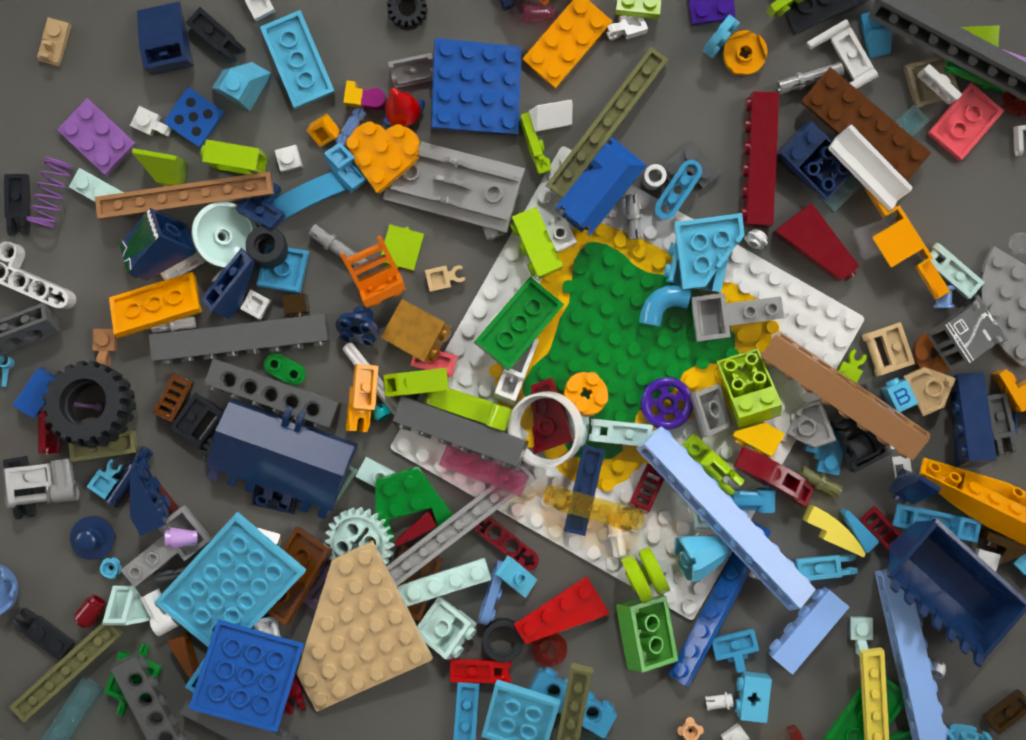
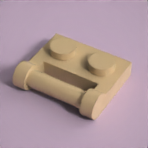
M901 322L862 334L863 341L867 343L875 366V376L884 375L915 364ZM879 336L890 364L887 366L883 365L874 339Z

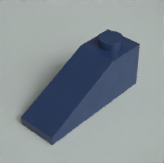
M240 248L201 298L211 312L230 319L242 304L255 263L243 248Z
M902 468L888 491L893 493L894 496L892 498L904 505L905 502L914 505L938 493L941 487L922 475Z

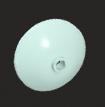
M217 202L204 207L197 214L192 225V241L196 251L205 261L221 268H225L240 248L246 251V239L250 232L257 228L253 221L240 215L236 210L238 205L231 202ZM218 234H222L224 236L223 241L218 239Z

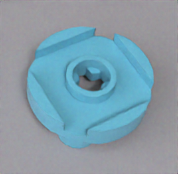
M729 14L702 51L713 59L720 50V47H723L731 33L740 24V21Z

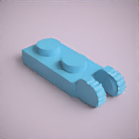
M833 554L794 559L795 568L810 581L839 578L842 575L858 573L856 567L841 568V562L856 560V554Z

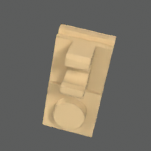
M47 18L37 55L39 62L57 67L61 66L72 27L71 24Z

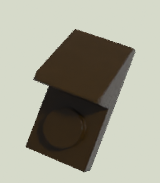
M981 529L979 538L985 540V545L997 549L995 553L1001 555L998 564H1004L1026 554V546Z

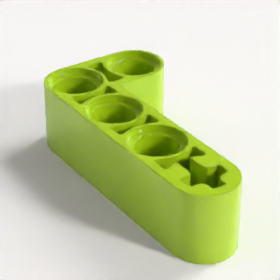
M452 388L446 391L427 392L424 400L425 404L470 418L502 431L506 430L512 412L511 408Z

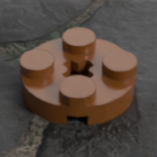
M924 333L919 336L914 342L912 351L914 350L913 359L917 368L926 367L940 373L948 372L949 368L941 356L931 357V349L936 348L927 334Z

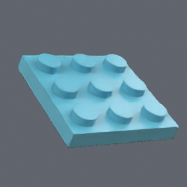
M497 679L481 737L490 740H549L561 699Z

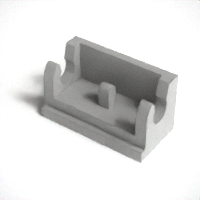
M432 53L388 62L394 88L398 89L432 81Z

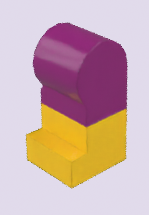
M346 81L343 102L347 107H360L375 111L384 109L387 98L381 89H360L356 82Z

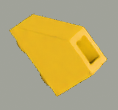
M759 422L747 427L731 430L729 435L735 437L733 440L735 443L743 447L748 444L754 448L753 451L772 457L785 433L767 423Z

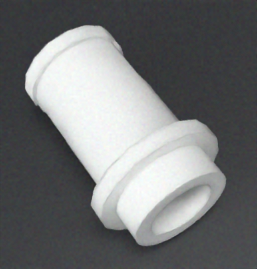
M724 692L725 694L705 696L707 711L721 708L730 710V707H734L732 694Z

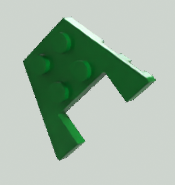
M419 466L376 478L375 514L379 513L378 521L385 519L384 527L390 526L389 520L429 508H432L438 526L454 515ZM390 526V529L387 531V534L393 535V532H392V529H391V526ZM394 537L389 539V542L395 541Z

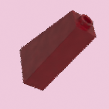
M812 203L772 232L774 236L835 281L843 279L845 282L856 275L855 270L860 267Z

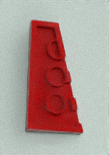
M585 576L515 622L513 626L523 642L527 644L609 615L610 613L588 577Z

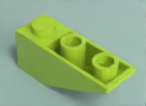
M446 368L383 375L385 397L449 390Z

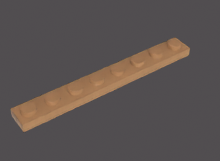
M263 172L96 196L95 204L97 219L104 220L145 214L149 208L160 212L209 205L217 202L274 195L272 173Z

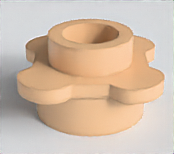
M688 717L683 726L678 727L677 732L680 736H684L686 740H697L703 734L704 729L701 725H697L692 717Z

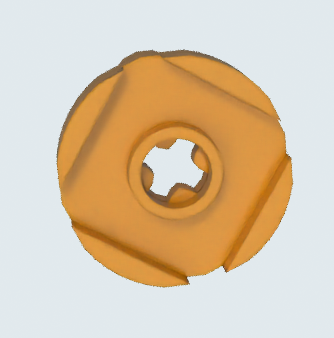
M738 31L732 34L723 46V62L727 69L735 76L752 75L759 71L765 63L768 53L767 45L761 36L751 33V31ZM741 48H744L745 51H750L747 59L739 55Z
M581 372L569 379L565 385L563 396L574 403L581 416L590 417L599 413L607 403L608 390L598 374L594 372ZM583 390L590 392V399H587L585 396L581 397L580 394Z

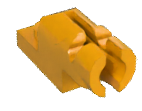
M355 364L353 386L350 387L345 431H357L358 423V432H368L371 410H375L379 366Z
M1007 369L997 370L991 375L1001 392L1007 393L1012 410L1015 412L1025 411L1026 379L1015 384V376Z

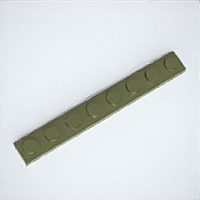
M653 47L649 48L545 187L563 199L669 59Z

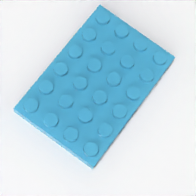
M236 512L160 595L155 604L209 647L218 619L252 628L305 573L306 569L239 512Z

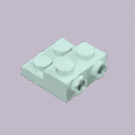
M438 596L417 627L425 643L444 659H452L453 657L456 659L464 649L462 647L466 639L470 640L476 633L474 627L477 623L461 610H457L443 597Z

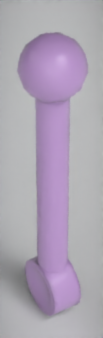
M74 402L73 406L95 409L96 411H101L103 409V405L101 403H96L94 405Z

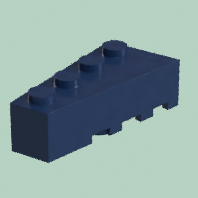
M984 372L959 373L953 376L956 380L950 391L955 467H982L997 460Z

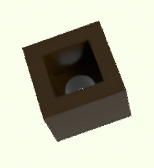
M308 295L282 296L284 314L291 315V318L302 317L304 313H310Z

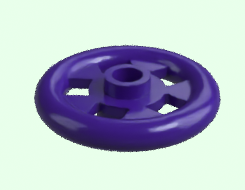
M663 377L654 380L645 388L641 397V410L645 419L654 427L659 428L662 426L666 430L682 426L690 418L693 411L689 395L691 393L690 389L676 378ZM669 386L678 389L676 396L667 392ZM656 389H659L662 394L655 400L651 395ZM666 399L671 402L668 408L663 406V401ZM678 400L685 401L684 410L677 409ZM654 405H656L660 412L656 416L653 415L650 409ZM674 413L675 420L666 421L665 414Z

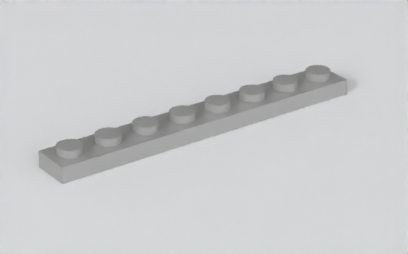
M522 462L520 466L512 469L388 564L386 567L396 586L404 582L534 482L536 479Z

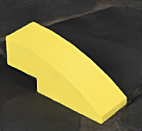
M811 504L808 505L802 520L821 528L818 537L865 557V551L846 527L825 511Z

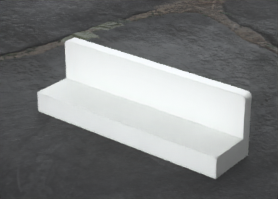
M852 124L837 135L828 148L888 211H891L897 201L908 194L913 188Z

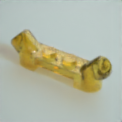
M556 484L548 485L544 491V503L564 513L598 521L625 531L639 530L644 523V513L637 508L621 505Z

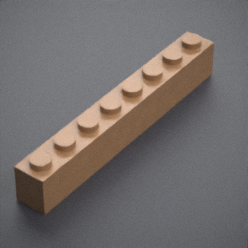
M781 331L777 332L762 353L761 357L764 358L763 361L773 368L776 366L783 371L782 374L790 380L795 379L801 383V387L805 391L817 394L824 404L828 406L833 405L838 409L840 415L846 419L851 418L856 421L858 427L863 431H870L875 434L877 440L882 444H889L894 447L896 453L905 459L908 457L914 460L930 440V433Z

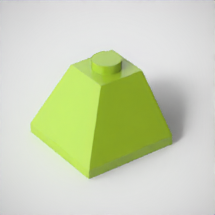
M132 148V154L157 183L163 185V187L185 184L189 163L178 156Z

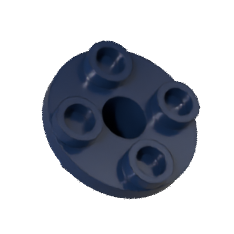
M360 305L356 306L352 313L340 315L336 321V329L340 333V339L345 342L353 341L364 346H372L378 339L380 332L378 326L372 321L374 316L372 310Z
M94 515L80 519L73 526L70 533V543L74 552L81 558L97 560L106 556L112 550L117 536L107 520Z

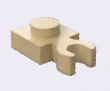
M458 265L451 271L447 270V266L425 270L429 291L433 292L451 288L450 281L453 280L458 283L464 282L465 277L457 278L455 275L456 271L462 270L463 267Z

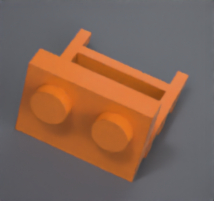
M381 235L377 237L378 244L348 258L345 253L340 254L360 291L362 302L366 308L377 306L383 300L389 297H396L406 290L402 276ZM381 250L385 253L355 268L351 266V264ZM389 261L390 265L358 279L357 275Z

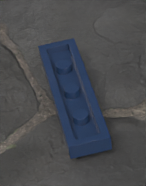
M583 444L563 531L582 536L586 535L605 449Z

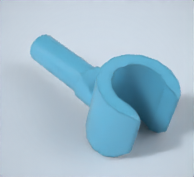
M0 356V367H2L1 386L7 387L9 369L14 366L15 362L13 358L8 357V362L4 365L5 358Z

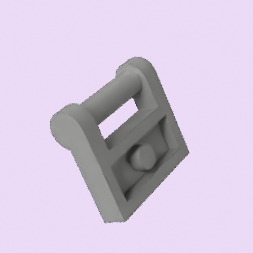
M51 463L3 469L7 509L15 508L16 505L31 503H54L51 498V486L53 484ZM44 486V493L14 496V490Z

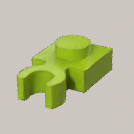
M852 349L848 353V363L841 361L837 370L857 383L863 373L862 370L858 369V366L866 361L867 356L861 355L857 361L854 358L857 350Z

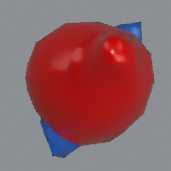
M397 88L390 89V95L385 105L386 117L383 123L389 127L397 124L404 127L412 125L423 112L425 100H416L411 94L399 91Z

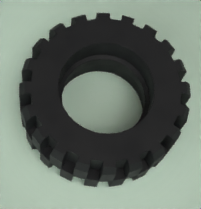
M79 361L76 362V366L71 364L65 366L63 373L58 371L54 375L56 378L54 382L49 381L46 386L49 388V391L43 394L42 399L46 401V405L42 406V412L48 415L44 420L47 425L51 426V431L54 435L60 436V439L80 447L96 448L97 446L104 447L109 445L108 441L115 442L120 438L118 435L120 432L125 433L129 429L126 425L128 421L132 422L134 418L131 415V411L136 410V403L132 402L135 394L133 390L129 389L131 384L127 379L123 378L122 374L95 361H89L88 363ZM98 385L103 388L106 395L105 409L96 421L87 425L79 424L73 412L75 399L85 388Z

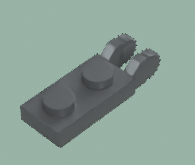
M1006 392L988 395L996 456L1004 454L1001 438H1006L1009 452L1015 453L1017 452L1016 431L1008 395Z

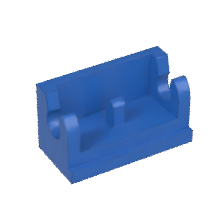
M43 367L38 368L12 406L34 419L46 402L42 400L43 394L49 391V388L46 387L49 381L54 382L56 379L54 374Z

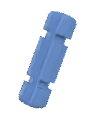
M355 107L352 112L353 116L348 118L341 130L342 133L335 139L337 144L340 142L346 147L347 139L352 135L356 127L361 124L360 120L363 121L366 112L360 107Z

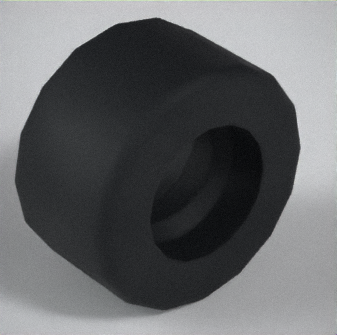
M260 226L253 229L246 239V252L255 261L257 266L271 269L281 265L286 260L288 244L278 229L273 228L271 231L265 226ZM267 240H272L275 243L274 250L268 254H261L259 251L260 245Z

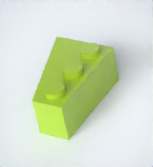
M537 206L512 216L513 223H510V227L514 236L519 235L522 243L518 245L522 255L528 256L530 263L527 264L531 276L536 275L537 280L562 270L563 264L558 259L555 246L550 240Z

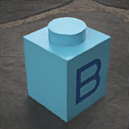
M897 377L887 381V386L881 388L887 404L898 412L918 404L907 380H899Z

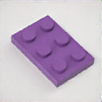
M88 98L57 129L106 176L137 145Z

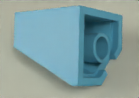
M253 62L222 70L211 89L251 111L272 73Z

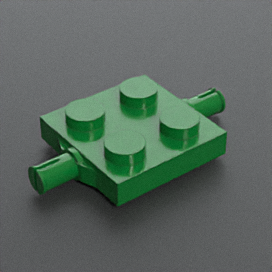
M142 642L139 649L140 655L146 657L151 645H146V643ZM121 650L118 653L116 661L130 655L131 653ZM146 658L149 664L147 669L150 675L154 674L158 679L163 665ZM111 672L104 693L120 701L115 714L125 716L129 704ZM138 674L131 675V679L135 682L142 680V677ZM142 694L141 698L144 701H149L151 695Z

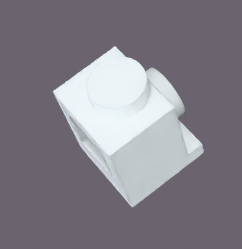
M557 217L548 222L547 232L555 246L556 253L576 245L577 241L566 218L561 220L560 217ZM562 229L564 236L558 237L556 231Z

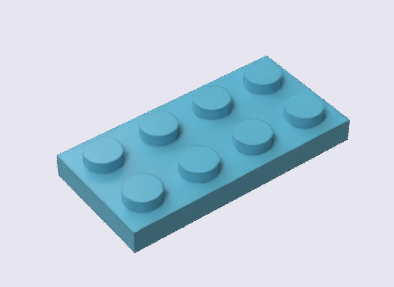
M301 10L260 27L295 110L335 93Z

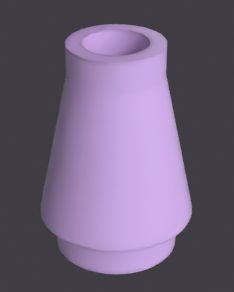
M172 527L171 530H165V548L171 547L172 550L191 544H198L197 530L192 531Z

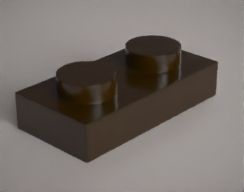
M1016 689L985 712L983 717L999 735L1026 715V697L1019 689Z

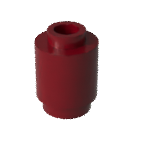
M95 594L87 597L74 613L75 623L81 628H91L104 613L107 603Z

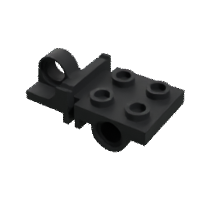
M867 384L860 385L861 387L869 391ZM841 415L830 421L831 427L841 428L836 432L850 472L855 473L890 455L887 447L889 444L884 445L877 440L875 434L870 431H863L853 419H846Z

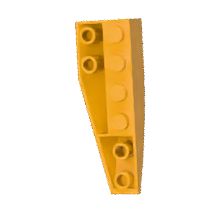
M928 458L922 459L919 475L940 486L941 490L938 492L940 495L988 528L1026 546V491L1001 480Z

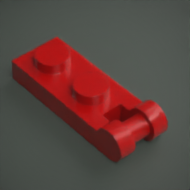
M452 658L450 660V682L496 683L498 679L511 683L512 675L509 674V671L512 667V660L498 662L493 659ZM494 668H501V674L494 675Z

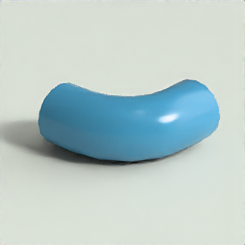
M666 285L655 290L645 300L640 313L639 323L660 327L662 316L666 309L670 307L687 309L691 288L682 289L681 285Z

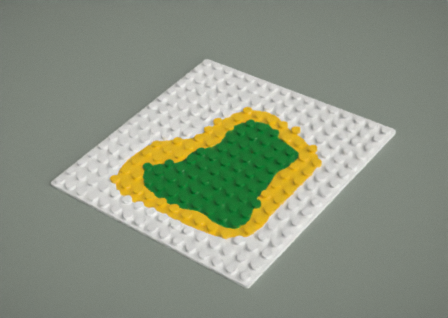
M564 146L559 149L551 163L552 170L545 174L525 209L527 211L537 206L546 227L549 226V221L560 217L561 220L564 219L562 217L564 212L560 210L558 213L555 210L562 199L545 187L572 151ZM631 185L590 237L586 235L587 230L580 232L568 222L577 243L556 253L558 259L563 264L562 270L537 280L536 275L532 277L564 305L538 335L537 339L539 341L513 406L493 398L504 368L474 344L479 335L531 276L527 264L530 263L528 256L522 255L518 245L522 243L519 235L514 236L512 232L444 351L445 353L458 356L453 377H448V387L513 410L518 402L531 395V385L553 377L559 394L563 395L565 385L573 375L581 372H594L598 374L607 387L608 401L599 413L589 417V423L592 418L651 425L642 413L641 397L645 388L654 380L663 377L676 378L682 381L691 392L721 383L734 425L705 437L700 434L692 411L686 423L668 431L679 445L692 433H695L744 480V483L739 486L728 476H725L723 481L733 490H756V488L769 487L760 484L733 467L743 446L733 441L735 437L729 435L731 430L738 429V426L731 411L716 361L757 348L762 355L777 332L781 331L837 369L864 322L862 315L743 247L736 245L728 257L721 293H725L726 304L781 296L784 312L783 319L729 326L731 337L696 342L691 301L689 300L687 309L678 307L666 309L663 313L660 327L639 323L640 313L645 300L655 290L666 285H674L666 283L667 277H664L665 266L670 264L672 257L668 255L671 242L675 243L676 240L674 222L693 219L679 211L671 219L662 220L658 218L654 211L658 199ZM639 194L640 214H642V219H640L642 239L628 240L627 220H625V215H627L625 195ZM663 205L661 207L662 212L668 213L669 206ZM559 229L556 231V235L563 237L564 231ZM691 288L690 298L715 293ZM765 363L781 400L782 411L781 416L763 422L785 433L772 457L765 456L782 465L796 439L786 435L799 406L819 400L820 397L814 392L809 393L801 387V383L795 379L790 380L782 374L783 371L776 366L773 368ZM669 386L667 392L676 396L678 389ZM656 389L651 396L657 400L662 392ZM583 390L580 394L581 397L585 396L587 399H590V392ZM420 393L417 401L424 403L427 393ZM666 399L663 401L665 408L671 405L670 400ZM678 400L677 409L684 410L685 401ZM531 403L522 415L520 431L522 439L529 441L527 448L533 453L534 435L532 426H534ZM656 405L650 407L654 416L660 413ZM674 413L665 414L666 421L675 420ZM508 424L506 430L503 431L505 433H508ZM589 424L588 438L584 445L605 449L585 536L563 531L582 447L568 461L550 468L535 467L522 460L536 480L497 509L498 511L628 585L630 583L625 575L626 570L621 559L631 554L640 566L642 562L638 552L649 546L671 590L663 595H659L651 584L649 587L653 597L667 596L670 609L690 620L695 618L728 558L702 580L696 582L687 581L677 562L681 558L680 554L675 555L674 538L682 535L717 534L712 529L694 530L693 509L665 479L648 514L627 505L647 463L650 464L636 450L638 446L589 441V434L592 433V425ZM601 426L600 435L607 436V427ZM400 428L391 444L393 451L474 497L480 495L512 470L500 465L501 461L495 458L492 461L480 458L481 453L472 451V454L459 450L460 446L452 443L451 446L439 443L440 438L431 436V439L420 436L418 435L419 430L413 428L410 431ZM574 441L535 455L544 459L560 458L571 450ZM746 444V446H745V447L748 448V449H751V450L754 449L753 447H751V446L748 445V444ZM648 472V477L659 480V477ZM644 481L643 484L653 489L655 488V485ZM640 489V493L651 496L650 493ZM638 497L636 498V501L647 505L648 502ZM743 510L751 520L755 510ZM620 513L622 531H625L623 537L627 552L623 557H615L613 554L611 539L608 537L609 528L606 514Z

